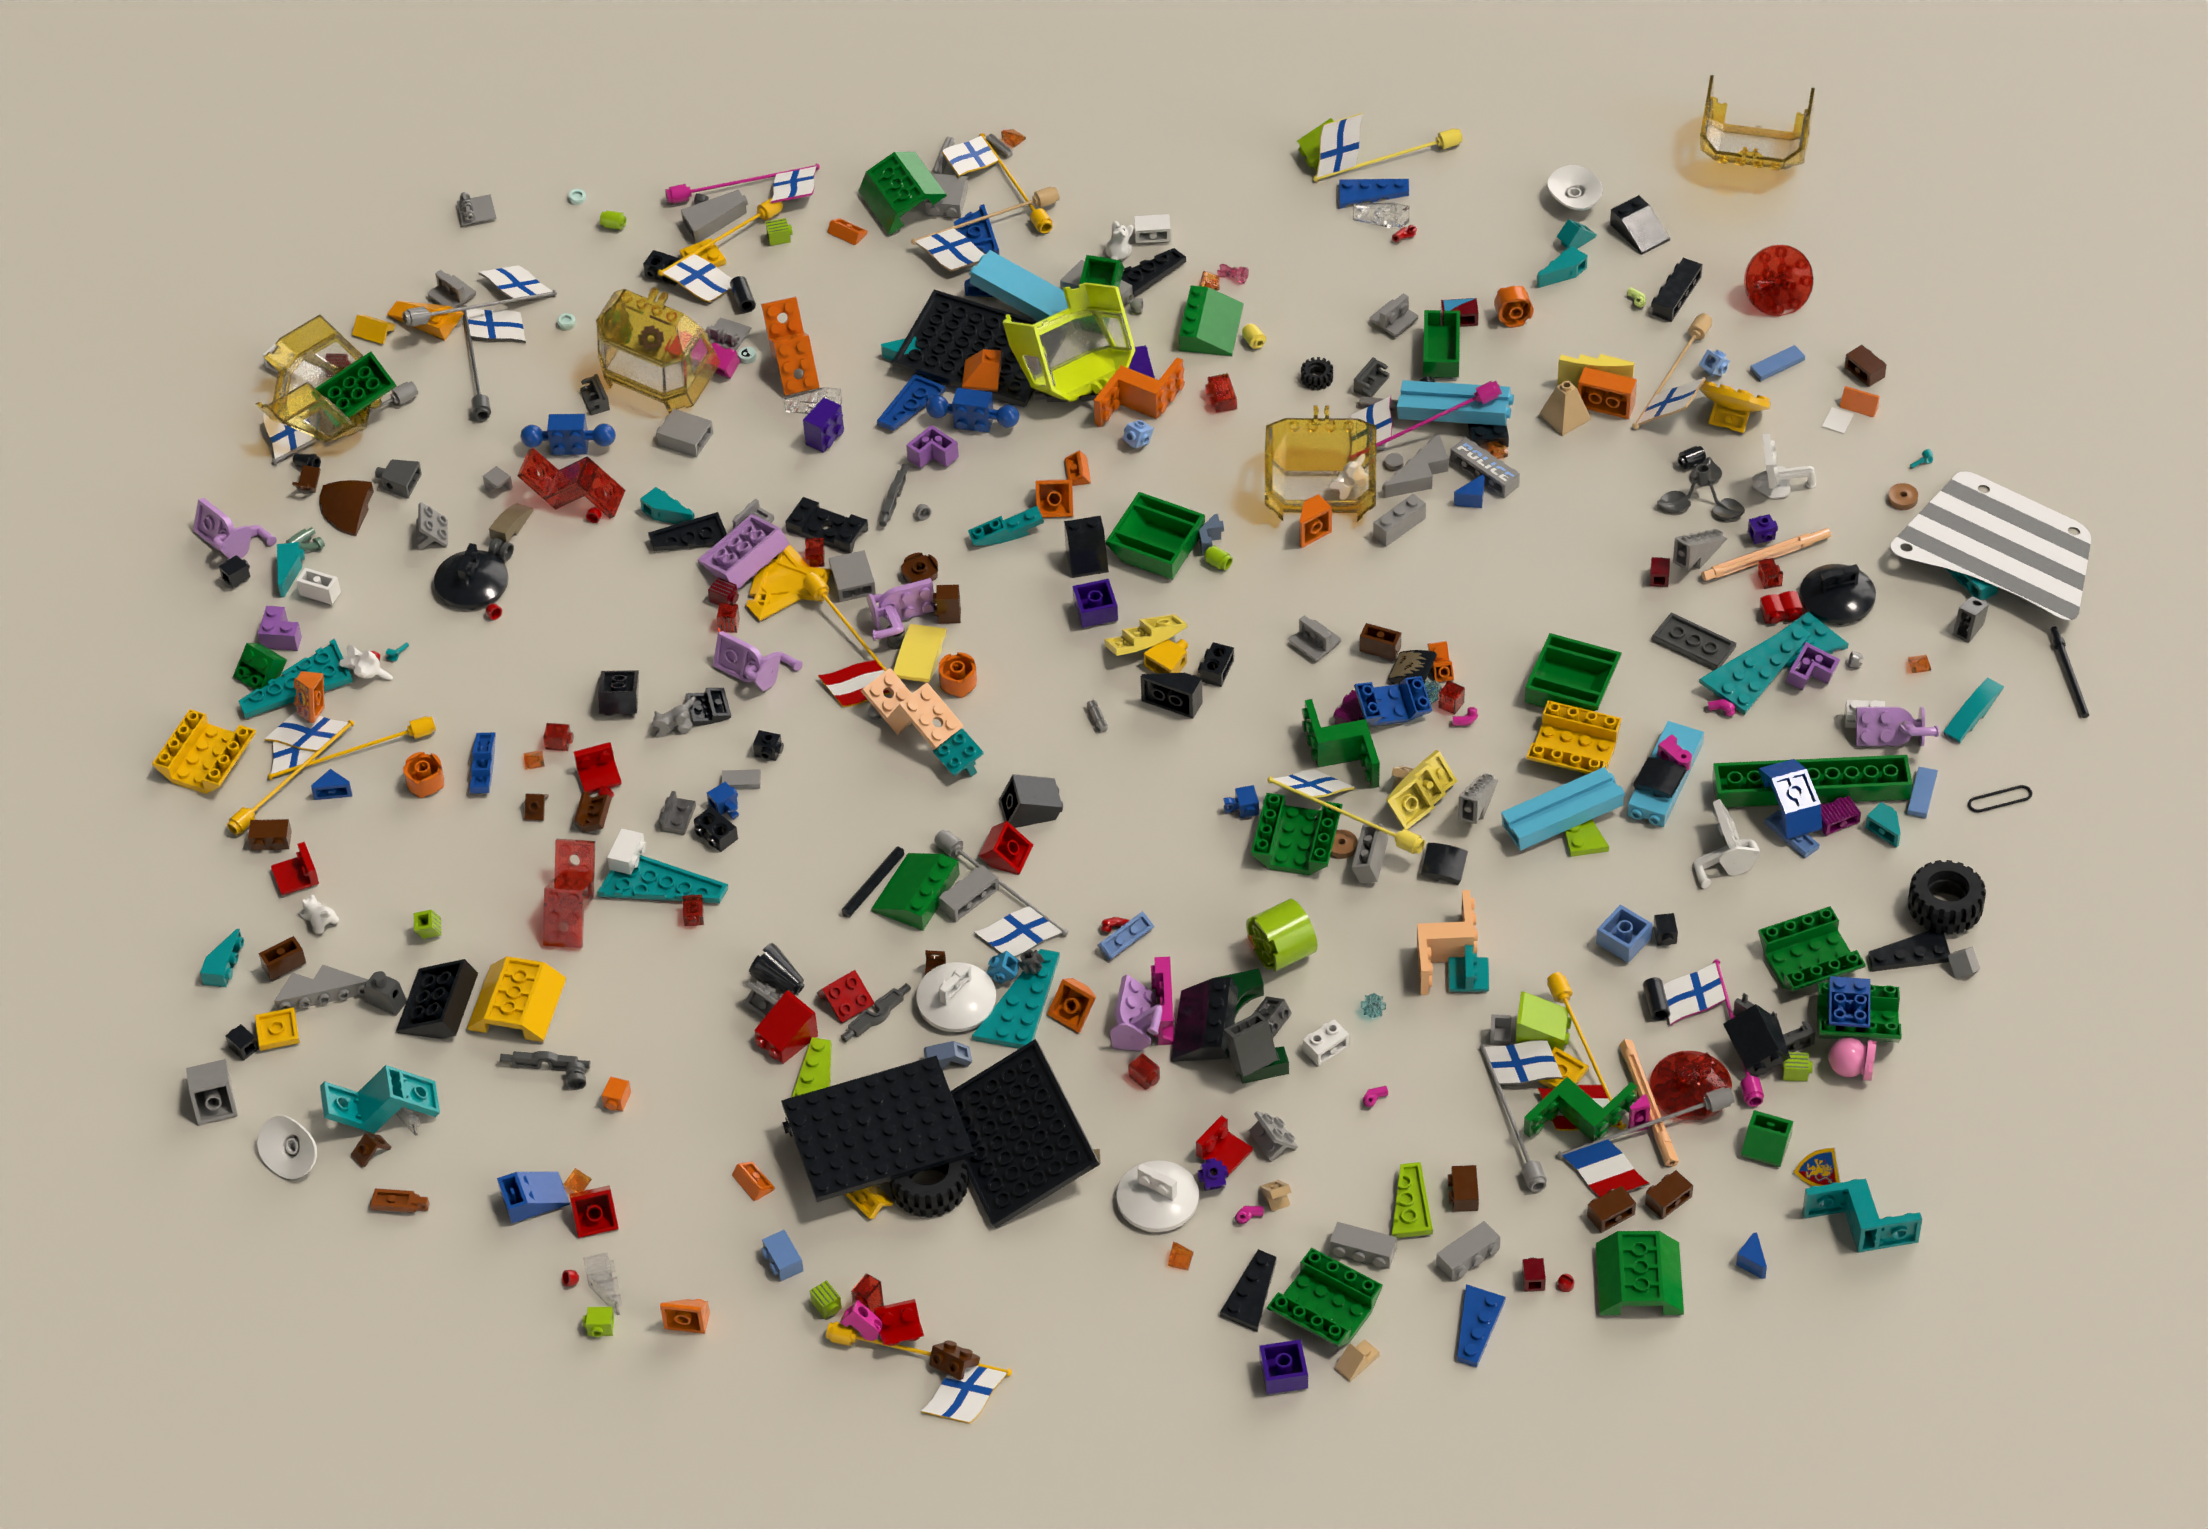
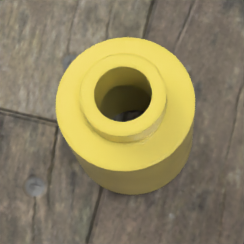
M1250 323L1243 327V338L1253 349L1261 348L1265 344L1266 336L1257 325Z

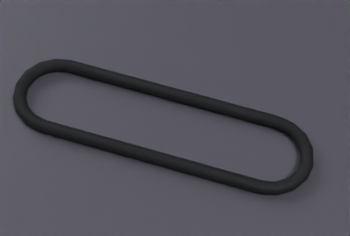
M2019 785L1973 797L1968 801V807L1974 812H1983L2026 801L2032 797L2033 793L2028 786ZM2019 788H2025L2030 793L2026 798L1984 809H1974L1971 806L1973 800Z

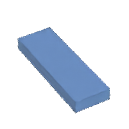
M1793 345L1751 365L1750 371L1762 381L1804 361L1805 355Z
M1918 767L1907 811L1908 815L1927 818L1938 770Z
M1780 810L1765 819L1764 824L1802 857L1806 858L1819 849L1820 844L1808 834L1786 840L1779 823L1783 817Z
M1142 911L1097 946L1109 961L1154 928V925Z

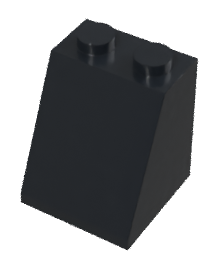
M1101 515L1064 521L1065 547L1072 578L1109 572Z
M1012 774L999 798L1004 821H1008L1014 828L1056 820L1059 813L1063 810V802L1060 799L1059 788L1056 785L1055 778Z
M1757 1004L1723 1023L1746 1070L1756 1077L1764 1075L1770 1069L1790 1058L1779 1020Z

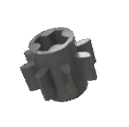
M1027 950L1020 956L1021 962L1018 963L1020 968L1026 974L1038 973L1042 969L1041 963L1044 962L1042 955L1037 950L1034 952Z

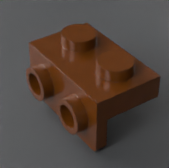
M586 791L582 792L574 822L584 833L603 829L612 800L611 797L606 794L592 798Z
M946 1340L943 1343L932 1346L929 1365L958 1380H962L966 1368L979 1365L980 1356L973 1354V1351L957 1346V1343L954 1341Z

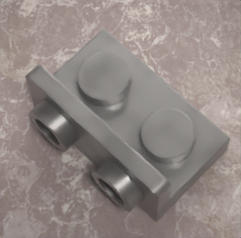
M672 791L670 797H667L665 800L664 812H661L659 816L662 831L685 835L695 810L696 802L677 798L676 791Z
M1267 996L1253 1013L1259 1012L1268 1020L1272 1038H1274L1292 1014L1285 999Z

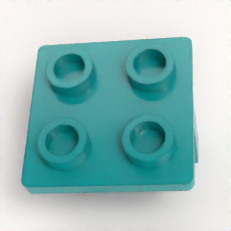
M960 729L933 750L935 756L953 776H956L964 769L971 777L977 773L974 767L976 764L975 760L984 754L982 749L964 729Z
M1465 945L1464 957L1449 958V991L1451 992L1489 991L1488 958L1477 957V953H1473V945Z

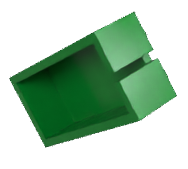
M1086 255L1079 284L1093 283L1117 286L1119 288L1124 266L1120 260ZM1095 315L1070 321L1076 329L1089 331L1091 327L1094 332L1104 333ZM1106 317L1110 325L1112 317Z
M1424 310L1423 377H1459L1460 311L1444 310V326H1440V310Z

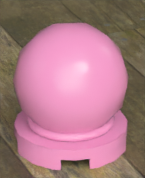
M1852 1037L1840 1039L1833 1044L1828 1054L1831 1068L1838 1075L1846 1078L1861 1074L1864 1075L1863 1080L1871 1081L1877 1041L1868 1040V1045H1864L1860 1040Z

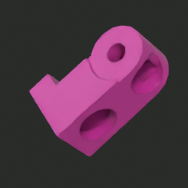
M1671 734L1658 744L1657 755L1661 759L1681 765L1687 771L1690 769L1692 754L1677 745V738Z
M858 1300L844 1311L840 1321L846 1327L849 1324L861 1332V1336L869 1341L876 1340L882 1328V1321Z

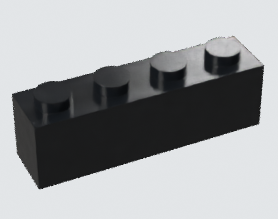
M1683 257L1680 263L1675 265L1674 272L1668 276L1666 284L1661 286L1658 296L1652 300L1653 316L1670 322L1673 321L1701 279L1703 264Z

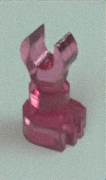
M1227 264L1219 265L1220 270H1217L1219 277H1238L1239 283L1245 284L1249 274L1248 267L1240 266L1238 269L1237 267H1229Z

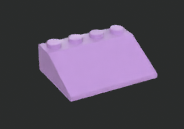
M751 514L702 555L698 562L716 578L736 584L737 589H739L748 579L755 576L762 567L769 564L776 555L782 553L789 545V542L779 527Z

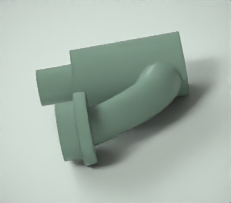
M312 527L308 530L303 529L286 540V543L299 542L300 549H304V551L316 548L322 550L325 546L324 541L320 537L313 538L311 543H306L316 533Z

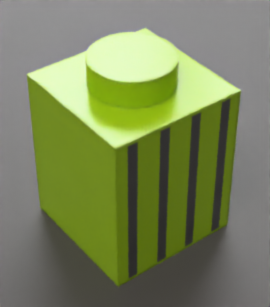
M786 218L766 222L770 246L791 242L790 235H793L791 224L788 225Z
M432 909L413 913L414 932L420 937L426 939L442 936L441 917Z
M1789 1052L1790 1058L1783 1062V1080L1808 1081V1073H1812L1813 1062L1809 1061V1053Z
M827 1280L809 1290L811 1303L824 1319L830 1315H835L842 1309L841 1297Z

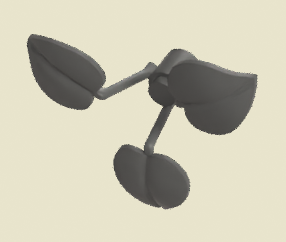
M1711 457L1703 460L1702 463L1692 470L1691 478L1693 483L1688 495L1675 490L1667 492L1657 501V504L1667 511L1682 512L1691 506V502L1688 499L1691 498L1695 484L1697 483L1699 486H1707L1709 484L1714 501L1717 504L1713 507L1715 516L1721 519H1732L1745 513L1744 507L1734 499L1724 498L1721 502L1718 501L1712 482L1722 477V471L1713 462Z

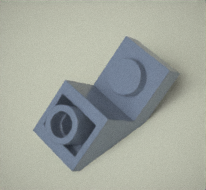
M1214 514L1199 529V543L1202 556H1204L1205 551L1209 547H1212L1213 540H1221L1224 524L1223 521H1219L1218 514Z
M955 1041L932 1045L923 1049L925 1059L937 1055L942 1070L951 1061L967 1067L972 1063L970 1047Z

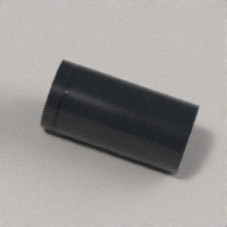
M743 276L733 278L730 281V287L739 310L743 313L753 311L756 303L747 279Z
M1657 977L1645 980L1643 982V989L1651 1019L1654 1021L1666 1020L1671 1013L1662 980Z

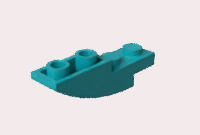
M1035 506L1003 520L1002 516H999L969 529L968 533L974 545L1001 544L1029 535L1028 530L1043 524L1044 520L1038 506Z

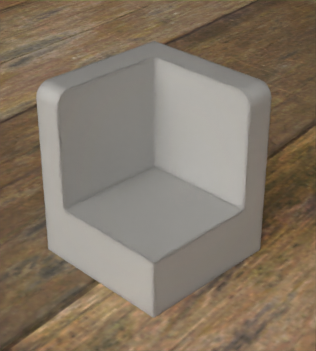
M497 466L483 475L485 489L488 491H492L494 488L498 489L501 486L509 490L513 488L511 476Z
M1973 946L1948 955L1956 978L1980 970Z
M1491 1014L1490 1045H1510L1511 1015Z

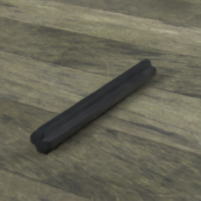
M895 847L842 908L843 915L850 917L904 856L903 848Z

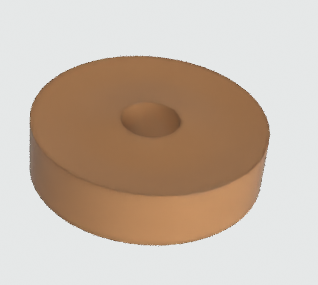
M1899 483L1890 488L1888 501L1896 509L1908 510L1916 506L1918 491L1910 484Z
M1337 830L1331 856L1339 859L1353 856L1357 849L1356 836L1348 830Z

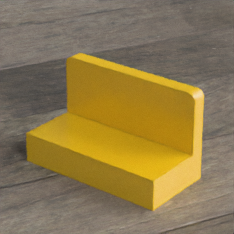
M357 315L352 335L384 344L387 331H394L396 324L367 315Z
M877 1185L845 1194L869 1219H874L882 1206H892L894 1203Z

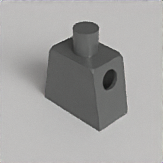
M392 459L386 468L377 467L375 471V477L381 478L384 490L408 499L422 475L420 463L407 460Z
M1971 597L1962 604L1958 610L1953 635L1970 642L1984 625L1989 607L1988 602Z
M383 971L374 972L364 986L365 1003L395 1016L398 1015L407 1002L400 983L386 976Z

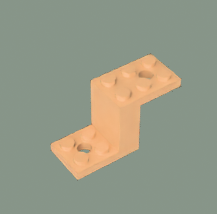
M891 668L861 690L863 695L897 735L913 724L934 750L963 728V724L928 683H925L914 693H911ZM883 690H889L892 693V698L885 697ZM932 720H939L941 722V727H935L932 723Z
M1462 890V922L1417 924V958L1421 995H1429V987H1432V963L1449 962L1450 957H1464L1465 945H1473V953H1477L1478 931L1475 927V900L1471 898L1470 890Z

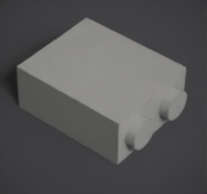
M933 173V177L947 196L935 205H932L927 198L925 202L926 214L961 218L968 191L967 176L958 177L957 175Z
M673 408L671 413L666 416L662 426L658 427L656 431L658 445L697 457L713 435V426L711 420Z
M865 550L829 558L831 575L840 602L866 597L871 593L872 595L876 594L875 582Z

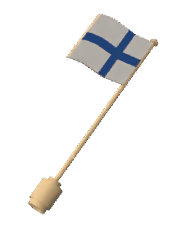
M1047 187L1035 191L1034 196H1032L1033 200L917 239L912 238L911 244H917L926 250L941 266L951 272L979 263L981 256L986 254L981 252L967 237L955 229L1032 203L1035 206L1038 205L1039 208L1054 204L1059 200L1058 190L1056 187Z
M1702 313L1694 319L1688 329L1691 339L1636 423L1632 424L1634 429H1638L1640 425L1680 412L1691 403L1705 381V377L1662 393L1660 391L1694 339H1703L1711 328L1712 318L1709 315Z

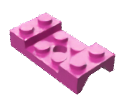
M1170 956L1154 957L1155 965H1151L1152 989H1156V997H1160V1005L1163 1009L1158 1029L1159 1033L1154 1035V1037H1158V1045H1173L1174 1028Z

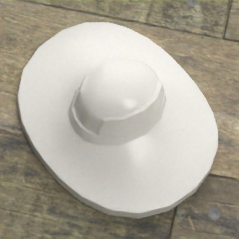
M1567 165L1555 170L1550 175L1547 183L1551 195L1562 205L1573 210L1590 209L1599 202L1603 193L1600 180L1591 171L1579 165Z
M275 1116L263 1125L258 1135V1152L263 1162L273 1172L286 1179H297L304 1177L311 1171L317 1158V1146L311 1134L300 1123L287 1116Z

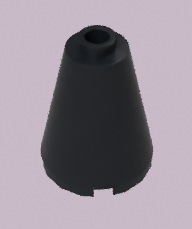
M770 943L763 949L765 953L761 956L757 955L749 969L750 975L784 992L789 990L792 994H799L804 988V979L777 945Z

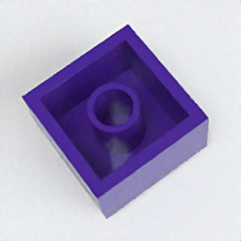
M823 397L803 419L806 445L824 453L828 447L832 446L838 436L843 434L844 424L841 405Z
M1109 579L1072 586L1073 602L1082 628L1118 621V605Z
M1301 1339L1259 1345V1360L1266 1394L1308 1389V1371Z

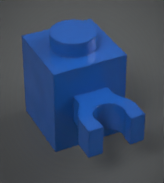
M725 781L706 792L708 805L721 815L727 812L732 819L739 816V813L736 811L738 809V793L733 786L730 787Z
M1254 785L1235 788V798H1223L1225 813L1238 809L1240 818L1259 815V801Z

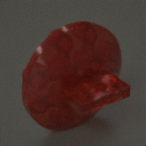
M1771 245L1761 249L1748 263L1744 275V287L1749 301L1757 310L1771 316L1787 315L1799 310L1807 302L1812 292L1814 281L1812 267L1808 259L1799 250L1788 245ZM1795 309L1789 313L1783 314L1785 310Z
M1680 1051L1670 1054L1659 1061L1653 1069L1650 1079V1089L1655 1102L1668 1115L1703 1103V1098H1705V1093L1722 1087H1730L1732 1090V1081L1728 1070L1719 1060L1709 1055L1708 1052ZM1705 1107L1676 1116V1118L1704 1120L1721 1110L1711 1112L1710 1109L1706 1110Z

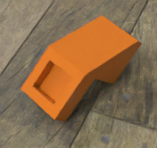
M1447 641L1428 643V651L1437 654L1431 667L1435 682L1454 680Z

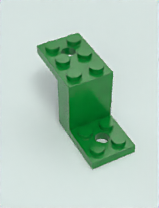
M1305 700V708H1302L1304 719L1302 721V728L1308 734L1306 735L1307 744L1312 747L1311 757L1313 761L1316 760L1318 768L1360 760L1361 766L1366 768L1364 771L1366 781H1370L1372 788L1379 787L1380 762L1366 719L1321 727L1313 700Z
M1566 1077L1524 1116V1133L1528 1137H1531L1534 1133L1538 1134L1544 1128V1124L1548 1120L1552 1121L1559 1111L1592 1142L1598 1138H1604L1608 1133V1129L1612 1125L1616 1126L1622 1120V1116L1626 1112L1629 1113L1630 1106L1636 1102L1637 1086L1630 1082L1602 1108L1569 1077Z

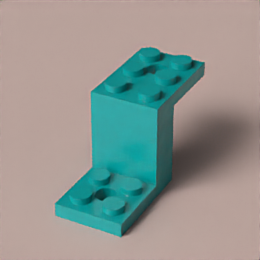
M387 1065L358 1092L325 1081L320 1085L324 1118L374 1134L402 1107L433 1117L440 1113L434 1080Z
M1866 1178L1805 1188L1802 1210L1804 1219L1845 1212L1858 1253L1919 1243L1922 1225L1920 1212L1906 1213L1895 1217L1887 1216L1879 1219Z

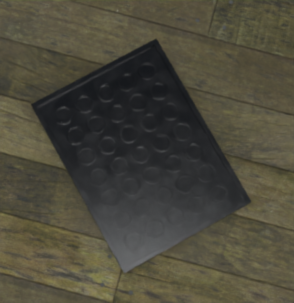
M934 289L893 359L892 366L962 388L966 359L983 349L1001 350L998 392H986H992V396L995 399L1025 408L1035 389L1031 388L1028 379L1009 346L1003 321L1006 319V314L1010 315L1012 322L1033 325L1039 321ZM1057 327L1040 335L1042 346L1045 348L1044 354L1047 365L1051 362L1065 336L1064 329ZM916 337V347L919 349H913L909 354H904L913 338ZM1025 355L1033 375L1041 373L1042 368L1039 358Z
M1036 1039L951 1090L952 1097L974 1151V1156L964 1159L967 1165V1174L995 1228L1100 1165Z
M937 1055L781 1100L816 1202L974 1156L973 1148Z

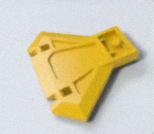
M789 544L782 553L774 557L777 559H772L769 564L762 567L754 576L749 596L754 597V599L747 600L746 606L759 621H762L801 599L823 602L824 599L815 600L804 587L803 580L806 575L814 572L828 585L831 570L810 567Z

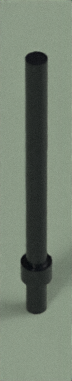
M2054 626L2050 629L2054 647L2059 652L2082 718L2089 717V712L2067 655L2066 643L2064 638L2061 637L2058 627Z

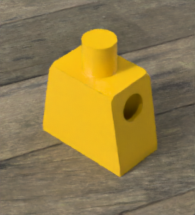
M1167 639L1156 644L1144 653V666L1155 673H1180L1187 663L1186 649L1188 648V643L1183 639H1180L1177 643Z

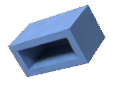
M785 1230L762 1239V1255L765 1260L769 1259L772 1273L774 1275L777 1274L781 1281L803 1272L802 1259Z

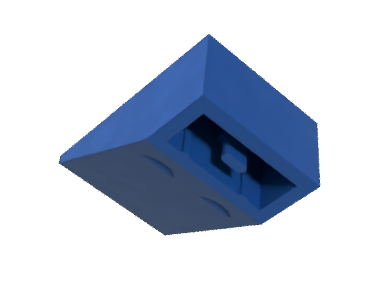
M1830 976L1827 992L1829 1025L1870 1028V979Z
M558 1171L514 1172L497 1178L500 1194L511 1224L570 1205Z

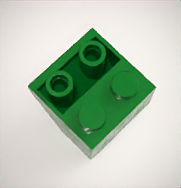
M246 643L233 677L254 690L261 689L268 685L267 682L269 680H275L281 676L287 659L260 643Z
M1754 1110L1746 1132L1741 1156L1781 1167L1792 1136L1794 1121Z

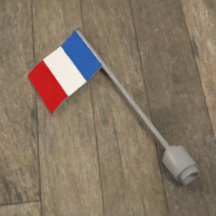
M1722 1087L1707 1092L1701 1104L1562 1153L1559 1151L1557 1156L1560 1159L1564 1158L1574 1167L1591 1191L1599 1198L1604 1196L1609 1190L1617 1189L1620 1186H1623L1627 1192L1647 1186L1650 1183L1637 1173L1626 1156L1609 1140L1705 1107L1706 1110L1710 1109L1711 1112L1727 1108L1732 1103H1735L1733 1093L1730 1087Z

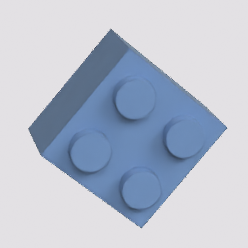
M1620 904L1597 929L1596 944L1629 963L1652 938L1653 924Z

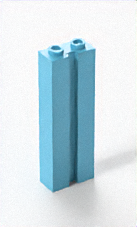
M991 250L986 255H982L978 265L973 266L970 270V284L1037 321L1046 319L1068 308L1062 289ZM1067 323L1059 326L1058 328L1064 329Z
M1403 380L1400 390L1401 395L1397 403L1398 419L1427 420L1475 397V388L1481 385ZM1499 386L1502 394L1498 395V398L1484 405L1482 402L1478 403L1475 400L1433 421L1506 426L1507 419L1511 418L1510 405L1514 403V394H1511L1510 387Z
M1667 721L1651 757L1661 759L1657 755L1658 744L1672 734L1677 738V745L1692 754L1691 767L1685 773L1672 798L1655 797L1652 791L1635 789L1628 803L1627 813L1629 817L1637 820L1646 818L1649 820V823L1661 827L1665 826L1704 740L1703 731Z
M1603 767L1502 811V825L1521 851L1623 806L1625 793L1623 788L1615 783L1613 774L1608 773L1606 768Z

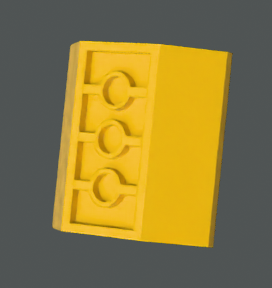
M1548 700L1542 715L1540 731L1535 743H1531L1526 759L1585 774L1603 767L1607 770L1616 747L1622 718Z
M189 709L152 765L173 784L207 794L220 787L256 734V730L239 725L235 732L209 724L206 714Z
M504 957L490 965L467 1029L487 1033L489 1025L521 1029L526 1040L544 1042L564 988L566 977L545 962Z

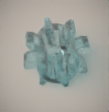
M1431 679L1424 682L1431 704L1442 698L1440 694L1443 690L1439 682L1436 680L1432 682Z
M1373 993L1368 996L1365 995V1001H1361V1008L1364 1009V1015L1375 1018L1382 1016V1010H1386V1003L1383 1002V996Z

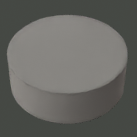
M1398 453L1388 454L1385 458V466L1392 471L1399 470L1403 467V457Z

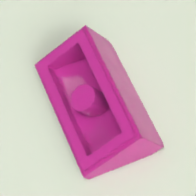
M1646 1094L1630 1106L1628 1129L1649 1122L1650 1102ZM1648 1127L1639 1129L1637 1131L1648 1129Z

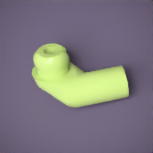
M1630 287L1627 295L1634 298L1636 307H1644L1646 304L1645 294Z

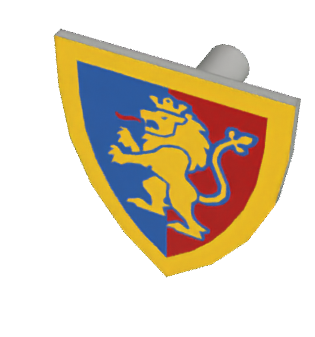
M1835 1147L1820 1149L1810 1153L1799 1162L1794 1173L1811 1186L1829 1185L1834 1182L1841 1183Z

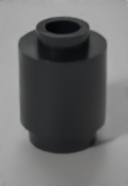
M1701 446L1691 447L1679 453L1678 463L1681 467L1689 469L1702 463L1706 459V453Z

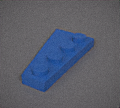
M1339 179L1340 209L1346 208V205L1349 204L1357 206L1365 201L1373 203L1378 202L1381 198L1389 200L1409 196V179Z
M914 374L878 418L877 425L894 431L922 410L929 398L943 394L946 391L945 386Z
M1466 1284L1457 1355L1458 1362L1478 1367L1505 1304V1296Z

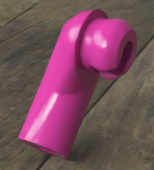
M1725 699L1708 702L1709 711L1722 709L1725 711L1726 716H1733L1735 714L1734 704Z
M1469 707L1467 709L1468 713L1465 716H1453V726L1471 725L1478 718L1477 708Z
M1387 1086L1368 1089L1363 1097L1364 1105L1372 1107L1379 1097L1388 1096Z
M1244 1206L1237 1212L1235 1216L1236 1221L1244 1224L1253 1216L1263 1217V1206Z

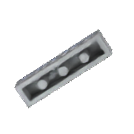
M1465 437L1451 448L1450 461L1474 478L1483 474L1485 476V485L1502 497H1507L1519 487L1520 474L1502 460L1491 455L1490 452L1479 447L1475 442Z

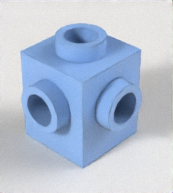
M1707 349L1699 366L1704 368V372L1712 377L1714 375L1722 376L1727 371L1730 360L1725 358L1726 354L1720 350L1715 352Z
M1142 420L1128 423L1124 429L1122 440L1133 448L1147 445L1150 442L1154 428Z

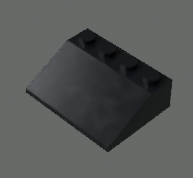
M466 959L419 968L396 1032L438 1039L456 1036L478 972Z
M1231 977L1211 978L1181 990L1171 1056L1172 1062L1229 1059L1230 1052L1224 1029L1234 1024L1239 991Z

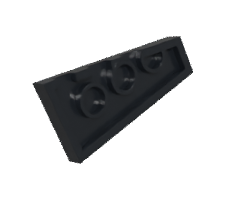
M1172 248L1155 255L1152 260H1143L1140 262V265L1124 268L1121 280L1132 285L1133 296L1135 297L1184 264L1186 256Z
M718 512L648 532V537L654 551L714 546L727 535Z
M1932 929L1868 952V958L1872 972L1950 962L1948 958L1950 951L1944 932L1941 931V934L1935 933V930Z
M1259 1249L1257 1250L1220 1311L1221 1317L1258 1332L1264 1304L1277 1262L1276 1256Z

